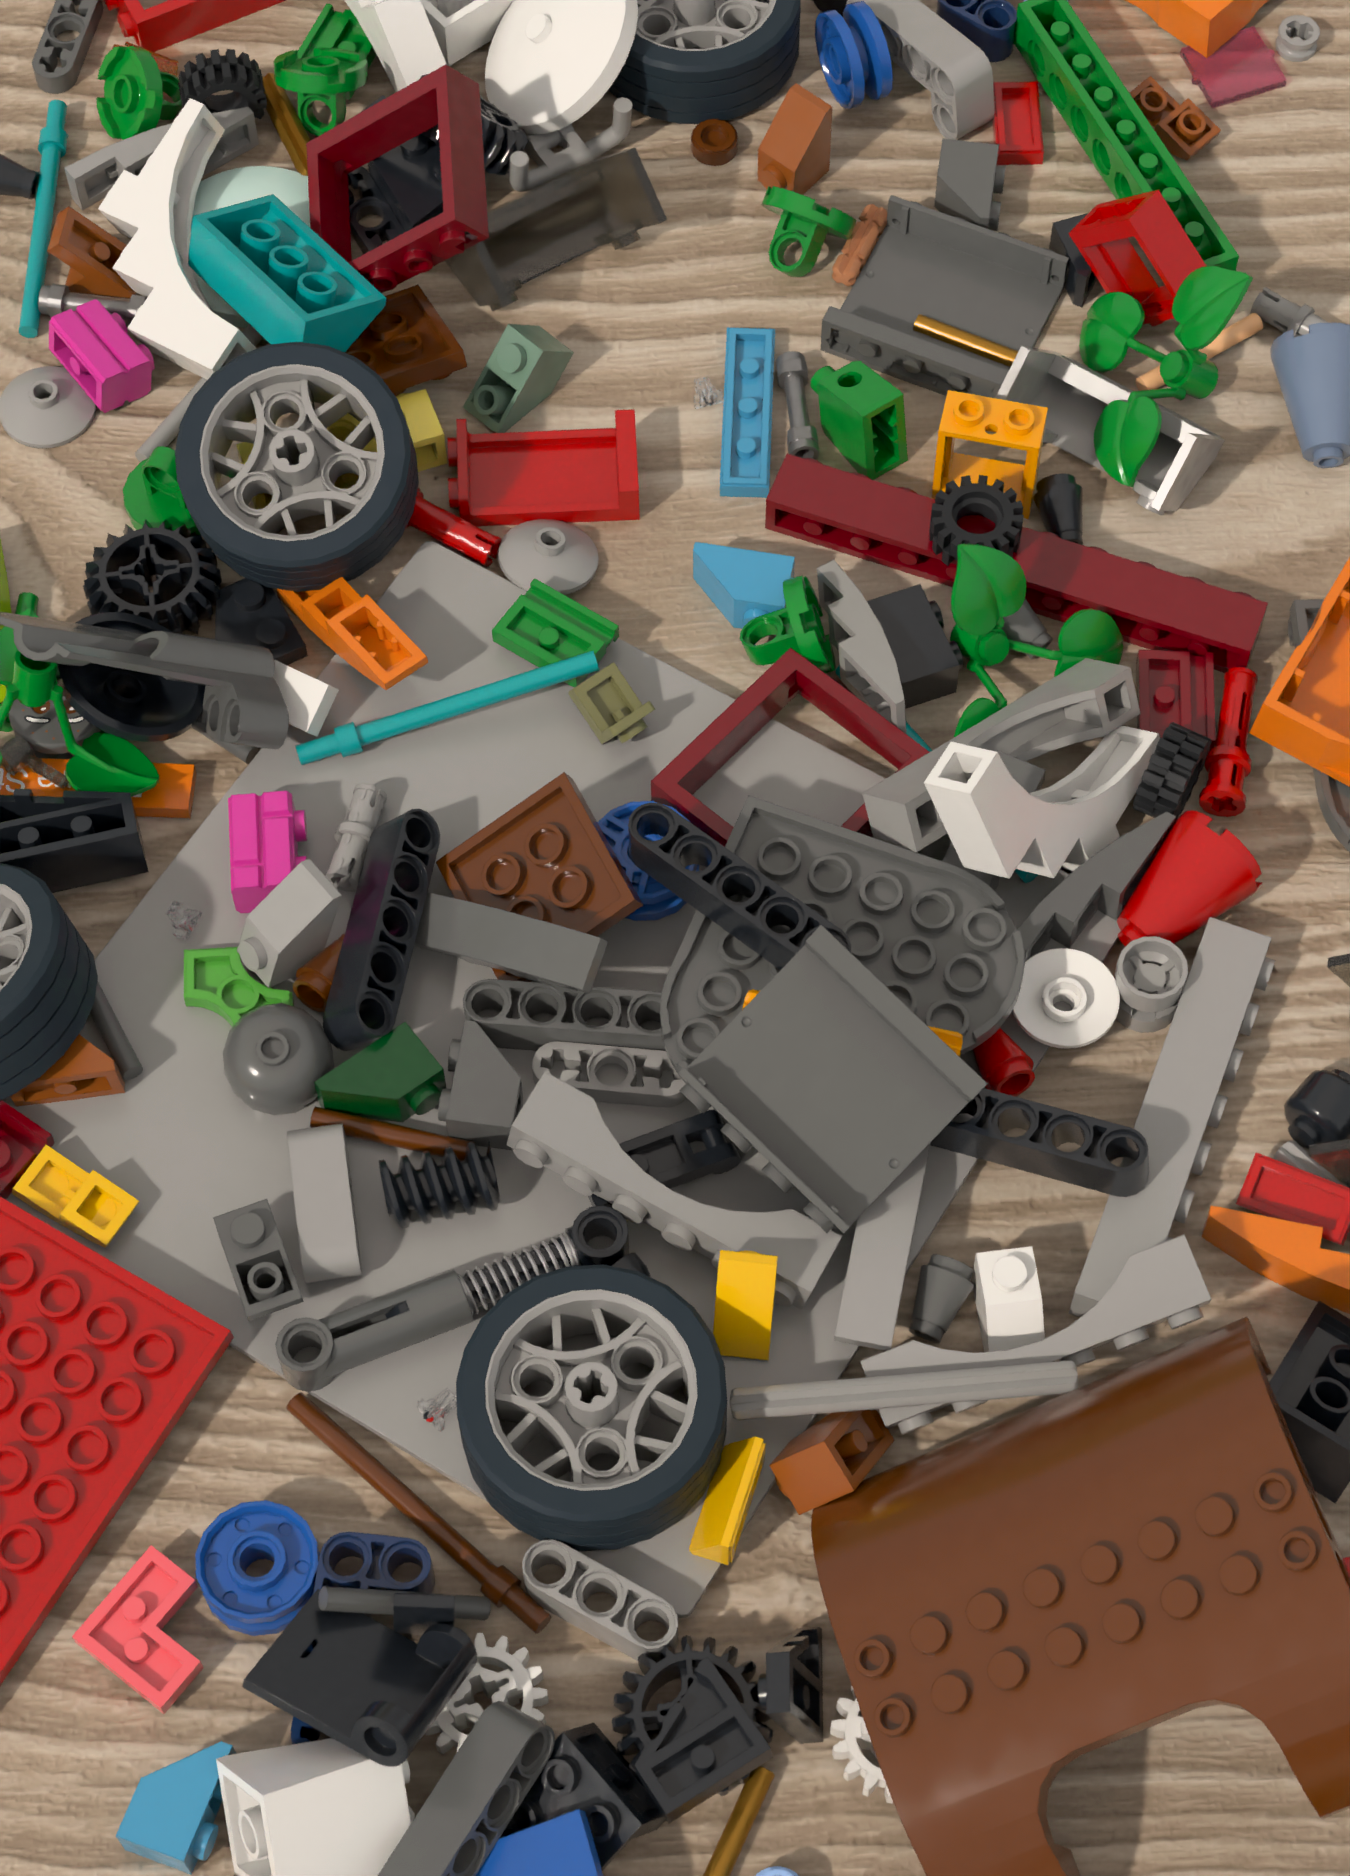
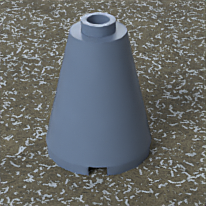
M1344 323L1310 324L1309 334L1294 337L1293 329L1284 332L1272 343L1270 348L1271 361L1304 459L1313 462L1314 466L1318 468L1337 467L1344 462V459L1350 456V325Z

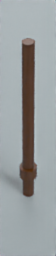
M302 1392L296 1394L289 1401L286 1407L287 1411L482 1585L480 1592L489 1598L498 1608L503 1605L507 1607L536 1634L546 1627L552 1616L520 1588L522 1581L504 1565L495 1566Z

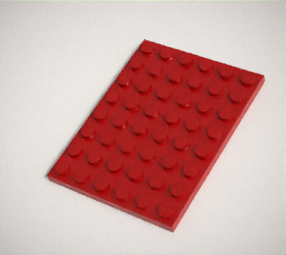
M0 1197V1686L234 1338L229 1329Z

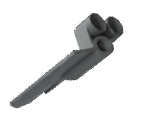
M0 612V624L14 629V643L18 651L27 658L69 666H84L94 663L163 676L166 680L206 685L201 723L206 724V730L211 739L274 750L280 749L284 744L289 727L288 709L279 686L273 678L275 671L273 655L269 649L263 646L166 631H153L144 634Z

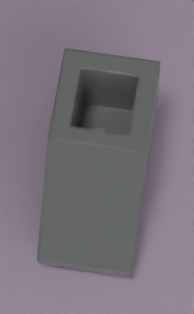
M942 138L934 207L939 212L963 218L967 222L989 230L998 231L1001 202L992 201L993 193H1003L1006 165L997 164L999 145Z
M465 1020L461 1040L452 1039L448 1071L455 1073L452 1088H443L441 1091L438 1120L446 1122L448 1136L473 1141L476 1142V1146L487 1147L488 1141H490L491 1148L513 1150V1148L506 1144L511 1126L523 1106L521 1077L478 1023Z
M267 1199L213 1217L248 1321L303 1302Z

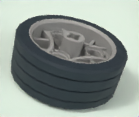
M637 0L638 20L634 40L625 64L608 91L617 98L624 97L632 102V109L651 118L680 124H699L709 119L730 120L753 111L774 97L792 75L799 56L801 0Z
M290 342L266 345L239 355L214 372L197 391L180 423L175 448L177 482L193 521L202 537L221 561L240 576L268 588L295 592L320 590L340 577H343L346 581L359 577L382 561L401 539L414 512L419 485L417 458L410 431L398 399L376 372L358 358L330 346ZM314 402L322 403L323 405L315 410ZM286 413L299 415L298 421L293 426L281 428L275 425L277 420ZM349 413L360 423L342 442L326 428ZM255 418L257 419V420H256V424H254V423H249V422H251L252 420H254ZM374 438L377 444V452L364 451L363 448ZM233 441L254 444L245 464L226 457ZM353 473L359 476L357 483L351 488L339 489L334 486L337 478L343 474ZM222 474L232 478L223 487H221ZM266 493L273 496L269 505L263 509L248 507L251 499L257 494ZM325 514L326 528L309 534H297L293 522L309 516ZM336 515L345 516L337 522ZM286 527L289 536L277 533Z
M0 863V1100L14 1095L40 1078L66 1053L84 1028L95 1002L98 980L93 953L46 883L26 869Z
M608 1265L568 1266L533 1277L505 1294L480 1320L464 1348L456 1379L457 1418L462 1445L474 1481L492 1508L516 1529L540 1541L553 1539L575 1550L595 1551L620 1549L651 1539L680 1521L705 1494L720 1465L727 1432V1390L725 1365L715 1337L690 1303L668 1285L638 1271ZM596 1334L599 1346L578 1351H563L562 1339L575 1335ZM610 1335L617 1336L612 1340L610 1339ZM553 1343V1350L545 1349V1347ZM632 1363L646 1364L652 1369L651 1373L642 1379L629 1378L622 1372ZM537 1380L546 1381L553 1387L549 1393L540 1397L529 1396L523 1391L529 1383ZM682 1388L687 1405L668 1395ZM651 1413L680 1427L673 1442L640 1436V1432ZM499 1420L515 1422L518 1425L505 1436ZM537 1434H540L558 1452L533 1467L519 1453ZM599 1453L611 1454L618 1460L612 1469L606 1471H598L588 1465V1461ZM636 1459L652 1462V1464L640 1470ZM570 1472L573 1482L559 1480L558 1478Z

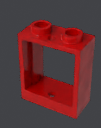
M1159 190L1097 204L1068 233L1106 293L1123 292L1136 298L1142 305L1145 313L1143 324H1150L1151 326H1157L1167 320L1174 319L1172 305L1180 285L1194 270L1206 266ZM1135 237L1165 286L1159 287L1128 238Z

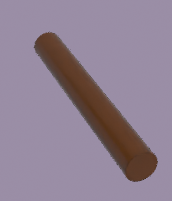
M321 1107L314 1108L310 1120L311 1128L343 1123L345 1136L420 1153L429 1151L431 1155L442 1158L445 1147H451L459 1161L464 1160L467 1143L473 1142Z

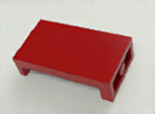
M635 409L615 410L616 428L470 434L467 429V419H456L457 437H447L449 467H457V477L448 478L450 508H459L460 518L476 527L519 525L523 522L537 519H553L566 523L640 520Z

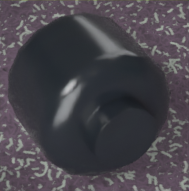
M1333 1069L1332 1071L1315 1070L1286 1100L1284 1114L1290 1125L1288 1132L1300 1146L1309 1150H1313L1316 1147L1324 1151H1335L1350 1138V1075L1339 1069Z

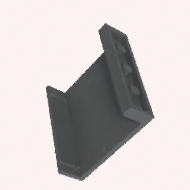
M891 195L888 200L887 225L842 307L838 309L829 306L822 319L821 351L851 362L861 361L873 370L947 396L948 390L995 398L1010 367L914 331L913 326L919 314H922L1016 351H1019L1021 345L1034 348L1065 289L1069 257L1057 254L1050 249L1040 248L1012 238L1008 234L995 232L972 224L963 218L953 217L924 207L917 202L907 201Z
M822 925L805 941L802 949L686 1069L683 1067L678 1072L687 1082L679 1091L703 1114L712 1106L727 1121L721 1131L744 1154L752 1146L769 1161L761 1170L785 1193L795 1186L810 1201L803 1211L826 1233L834 1226L842 1233H845L854 1221L987 1085L968 1064Z

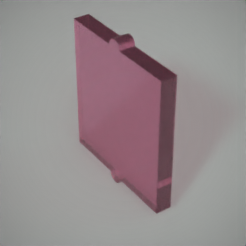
M1254 26L1240 30L1208 58L1191 46L1181 48L1180 56L1192 74V84L1199 86L1212 109L1286 86L1287 79L1274 60V50L1266 47Z

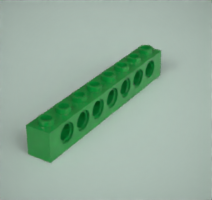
M1027 0L1019 3L1017 7L1014 45L1115 198L1121 199L1159 190L1206 266H1217L1236 271L1239 259L1238 253L1068 1Z

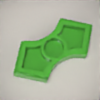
M238 947L184 950V1001L186 1007H201L211 1010L222 1016L233 1027L242 1015L261 1005L283 1003L294 1006L293 992L268 988L257 982L247 973L241 963L240 954L237 952Z

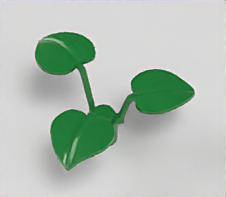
M1204 266L1190 273L1180 285L1172 305L1173 317L1180 323L1175 328L1174 335L1186 350L1170 352L1167 355L1133 339L1143 325L1145 318L1142 305L1133 296L1123 292H1111L1098 298L1088 310L1087 318L1082 324L1079 342L1081 359L1087 367L1101 373L1111 371L1122 363L1129 346L1135 351L1161 363V377L1164 383L1170 387L1166 389L1133 391L1130 393L1127 402L1114 400L1102 411L1094 431V449L1104 470L1119 483L1128 487L1134 486L1138 471L1150 455L1158 439L1162 424V414L1157 403L1152 399L1174 397L1182 401L1186 395L1195 399H1203L1210 395L1216 387L1218 369L1214 363L1207 360V355L1200 352L1199 349H1203L1212 343L1225 328L1245 296L1253 280L1252 276L1244 272L1217 266Z
M959 544L957 546V571L951 596V610L956 624L952 629L950 641L954 640L961 651L962 657L969 659L967 669L976 673L995 702L983 697L973 701L960 717L954 737L1007 706L1006 698L983 667L1002 662L1010 649L1049 660H1058L1054 677L1085 658L1119 665L1123 653L1124 638L1113 618L1097 609H1082L1074 613L1064 623L1058 637L1059 650H1050L1007 638L1005 632L1001 629L1004 626L1003 617L1016 613L1023 605L1026 595L1024 571L1015 559L995 548L979 544Z
M31 608L19 614L38 617ZM4 626L0 630V684L7 686L6 696L0 707V731L15 700L18 699L21 704L28 707H40L48 700H52L66 747L71 754L75 755L67 762L65 769L66 778L73 789L76 791L130 792L132 797L154 788L159 783V774L155 766L137 747L127 740L109 733H94L83 741L82 747L77 744L62 699L63 688L58 686L56 680L58 664L35 661L25 657L18 651L14 643V629ZM0 753V767H1V765H2V754Z

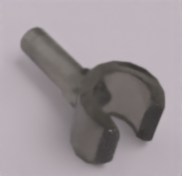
M14 737L0 747V753L2 754L1 766L12 776L27 766L34 773L36 772L62 789L68 785L69 782L66 775L37 757L32 747L22 737Z

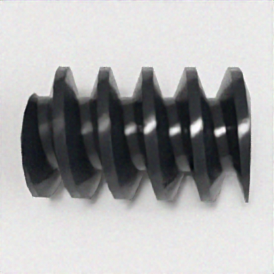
M488 1141L486 1156H481L473 1142L467 1143L464 1160L459 1161L451 1147H445L441 1165L436 1164L429 1151H424L422 1153L420 1169L413 1167L407 1155L401 1156L398 1173L395 1174L392 1173L384 1159L379 1160L382 1186L389 1217L391 1214H394L402 1228L409 1227L412 1210H416L423 1223L428 1224L432 1221L433 1210L436 1205H438L447 1220L453 1219L457 1201L461 1202L468 1215L475 1214L478 1197H483L491 1211L498 1208L500 1193L490 1141Z

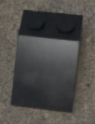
M1318 1301L1269 1383L1314 1490L1336 1504L1350 1482V1319L1323 1302Z

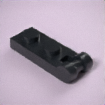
M709 1110L704 1114L694 1115L619 1144L622 1150L644 1172L669 1189L711 1173L722 1174L728 1172L741 1162V1157L734 1143L727 1142L721 1131L725 1123L722 1116L716 1110ZM694 1141L704 1142L706 1150L694 1154L689 1143ZM595 1194L588 1196L592 1207L599 1205L612 1207L611 1203Z

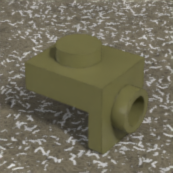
M614 662L568 692L601 744L615 736L623 744L648 727L643 717L655 710L650 701L642 705Z

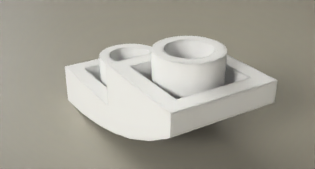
M274 660L275 671L273 678L278 684L286 703L289 724L317 737L339 689Z

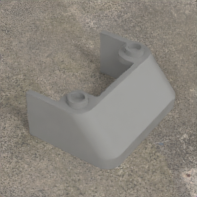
M1021 345L995 398L1047 407L1048 412L1043 442L1052 443L1106 472L1100 464L1094 449L1095 427L1102 411L1110 402L1114 400L1127 402L1133 390L1065 355ZM1157 403L1162 414L1161 430L1153 450L1138 471L1132 489L1140 494L1137 500L1139 505L1163 516L1165 511H1177L1215 460L1225 439Z

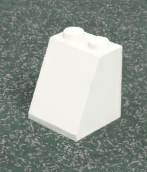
M333 1738L231 1754L216 1759L234 1873L237 1876H378L416 1817L407 1801L405 1784L410 1781V1768L407 1759L399 1766H384Z

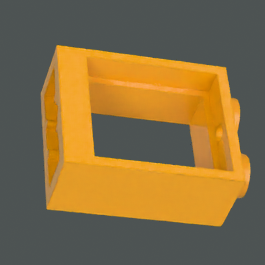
M948 390L938 430L931 498L935 499L940 490L945 492L946 484L952 480L960 487L961 477L970 475L971 482L978 483L979 475L988 476L987 485L993 486L996 479L1004 482L1003 493L1012 488L1017 493L1016 502L1021 501L1022 515H1024L1025 519H1029L1038 478L1048 408ZM986 431L996 432V433H995V434H988ZM955 438L1027 451L1025 465L954 453Z

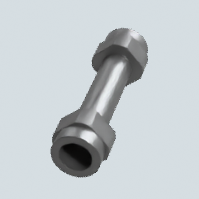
M52 284L51 286L43 285L41 287L38 308L41 314H47L52 317L69 309L75 311L77 306L97 299L110 314L118 313L123 320L128 322L129 326L137 310L143 305L147 297L131 295L130 301L72 294L67 285Z
M796 351L785 352L776 359L778 385L780 388L785 389L791 428L787 431L788 454L816 460L819 456L817 430L815 427L810 426L804 386L808 384L807 363L802 353Z

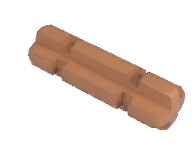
M874 204L864 207L859 217L861 221L855 224L850 239L846 241L841 250L843 254L838 256L832 267V278L836 283H843L847 287L854 285L861 272L859 269L864 267L879 240L877 236L882 234L887 225L886 218L888 212L885 208H878Z

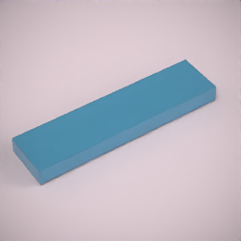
M727 327L720 496L767 498L769 494L775 329Z

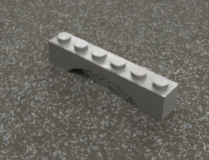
M1085 658L864 791L862 795L873 838L918 852L947 834L924 785V781L950 742L995 752L998 750L1023 761H1028L1068 745L1105 736L1138 716L1140 709L1131 667Z
M546 1071L542 1074L511 1126L506 1145L513 1148L514 1154L522 1162L535 1168L547 1167L563 1176L564 1183L572 1190L586 1196H591L592 1194L599 1196L611 1203L612 1208L620 1212L624 1219L633 1223H641L643 1221L661 1231L662 1237L672 1246L684 1251H691L693 1249L710 1258L712 1265L717 1270L720 1250L736 1252L749 1250L764 1255L778 1256L774 1303L781 1306L789 1307L794 1305L802 1310L842 1238L841 1235L832 1230L826 1233L814 1220L794 1209L771 1212L731 1211L699 1203L670 1190L644 1172L622 1150L604 1123L594 1098Z
M1184 1234L1130 1255L1117 1280L1093 1308L1069 1327L1039 1342L1005 1351L972 1353L940 1349L913 1340L864 1359L860 1363L866 1377L1069 1360L1075 1362L1076 1366L1079 1367L1095 1360L1096 1358L1092 1350L1114 1341L1117 1351L1149 1339L1150 1337L1146 1329L1168 1320L1171 1329H1176L1203 1318L1200 1307L1208 1305L1212 1299ZM988 1400L879 1409V1412L887 1429L899 1426L903 1435L934 1423L931 1412L952 1405L957 1414L984 1404Z

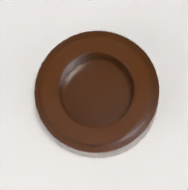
M709 119L699 123L693 129L691 134V151L699 162L709 166H720L730 162L736 156L738 134L730 123L720 119Z

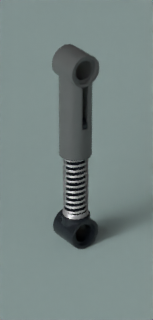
M602 1205L589 1207L577 1216L573 1226L566 1228L563 1235L560 1234L558 1238L551 1237L549 1244L542 1241L540 1248L532 1244L530 1252L523 1248L521 1255L513 1252L511 1259L504 1255L502 1262L494 1259L493 1266L485 1262L483 1270L477 1266L474 1269V1273L466 1269L465 1276L462 1277L454 1269H450L319 1320L307 1317L294 1319L279 1332L275 1344L283 1375L288 1383L298 1390L307 1392L320 1390L330 1384L336 1374L473 1322V1313L478 1314V1307L483 1306L487 1310V1304L493 1302V1305H495L497 1300L501 1299L505 1294L535 1276L568 1266H612L619 1259L629 1254L627 1222L621 1213L612 1207ZM601 1235L614 1240V1243L605 1249H595L587 1244L590 1239ZM315 1347L321 1350L319 1356L311 1362L302 1363L294 1360V1356L303 1348Z

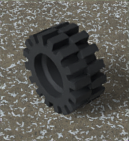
M219 49L210 50V58H206L201 53L195 56L196 64L188 61L184 65L185 72L180 71L178 85L182 109L191 98L204 104L211 113L249 107L254 113V118L261 120L264 116V109H267V99L262 72L255 59L250 61L248 54L242 52L236 58V53L233 49H227L226 54L223 56L219 55ZM224 90L233 91L224 95H211Z
M970 475L961 477L960 487L952 480L946 484L945 492L940 490L937 493L935 503L932 504L929 539L933 541L932 549L937 555L942 552L941 561L949 566L953 560L958 562L957 546L959 544L985 545L1000 550L1013 557V552L1017 553L1020 545L1024 515H1022L1021 501L1016 502L1017 493L1012 488L1003 493L1004 482L996 479L993 486L987 485L988 476L979 475L978 483H972ZM978 515L988 518L996 527L988 533L974 534L961 529L957 525V521L965 516Z
M1171 722L1157 743L1154 754L1152 753L1149 760L1150 763L1143 773L1142 782L1138 786L1137 795L1133 802V809L1153 818L1169 812L1176 816V822L1184 810L1186 801L1188 802L1192 794L1194 785L1196 786L1199 779L1198 776L1206 762L1205 759L1208 756L1212 740Z

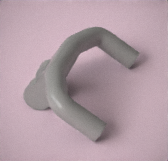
M624 97L616 99L613 107L612 126L586 143L576 133L572 124L551 133L527 135L528 143L525 146L527 154L523 151H516L510 156L509 180L512 188L518 192H526L546 185L598 158L621 143L630 132L632 102ZM557 145L564 149L556 154L551 150ZM529 157L539 167L529 170Z

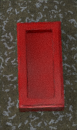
M993 82L995 113L992 122L994 144L999 145L997 164H1043L1044 148L1038 82Z
M1257 1152L1255 1153L1236 1204L1267 1217L1323 1227V1239L1344 1246L1350 1231V1188Z

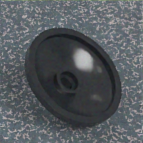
M119 612L98 613L76 622L78 624L144 634L153 631L172 632L147 618ZM94 663L84 666L57 665L56 680L58 686L63 688V695L73 709L95 727L123 739L140 742H158L175 738L188 731L196 723L203 711L206 685L166 680L163 676Z

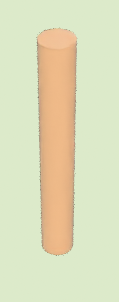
M1257 313L1244 317L1223 329L1212 343L1203 349H1199V351L1207 355V360L1215 357L1263 329L1262 319ZM1160 365L1136 378V386L1139 391L1154 390L1165 385L1160 374Z

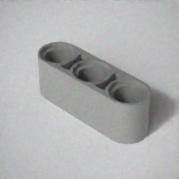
M343 1123L287 1131L299 1248L305 1283L362 1275L349 1158Z
M553 1539L541 1540L533 1544L526 1551L522 1561L525 1590L542 1608L638 1661V1657L642 1653L650 1655L656 1662H659L661 1660L660 1651L665 1645H670L673 1654L675 1653L679 1643L678 1616L673 1606L665 1599L562 1542ZM546 1564H555L565 1570L564 1576L553 1584H544L534 1578L536 1571ZM597 1592L608 1593L616 1599V1604L606 1612L597 1613L585 1606L586 1600ZM653 1620L661 1622L668 1630L662 1639L651 1642L641 1639L636 1633L637 1628L642 1623Z

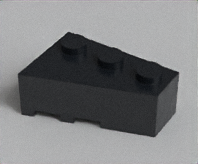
M15 789L13 795H0V863L28 870L42 879L52 893L149 872L142 835L130 792L64 790L63 797L33 796L31 789Z

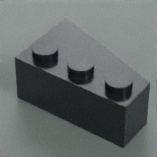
M382 95L364 110L384 100L386 97ZM422 133L362 166L373 178L405 232L443 213L440 146L436 145L434 141Z

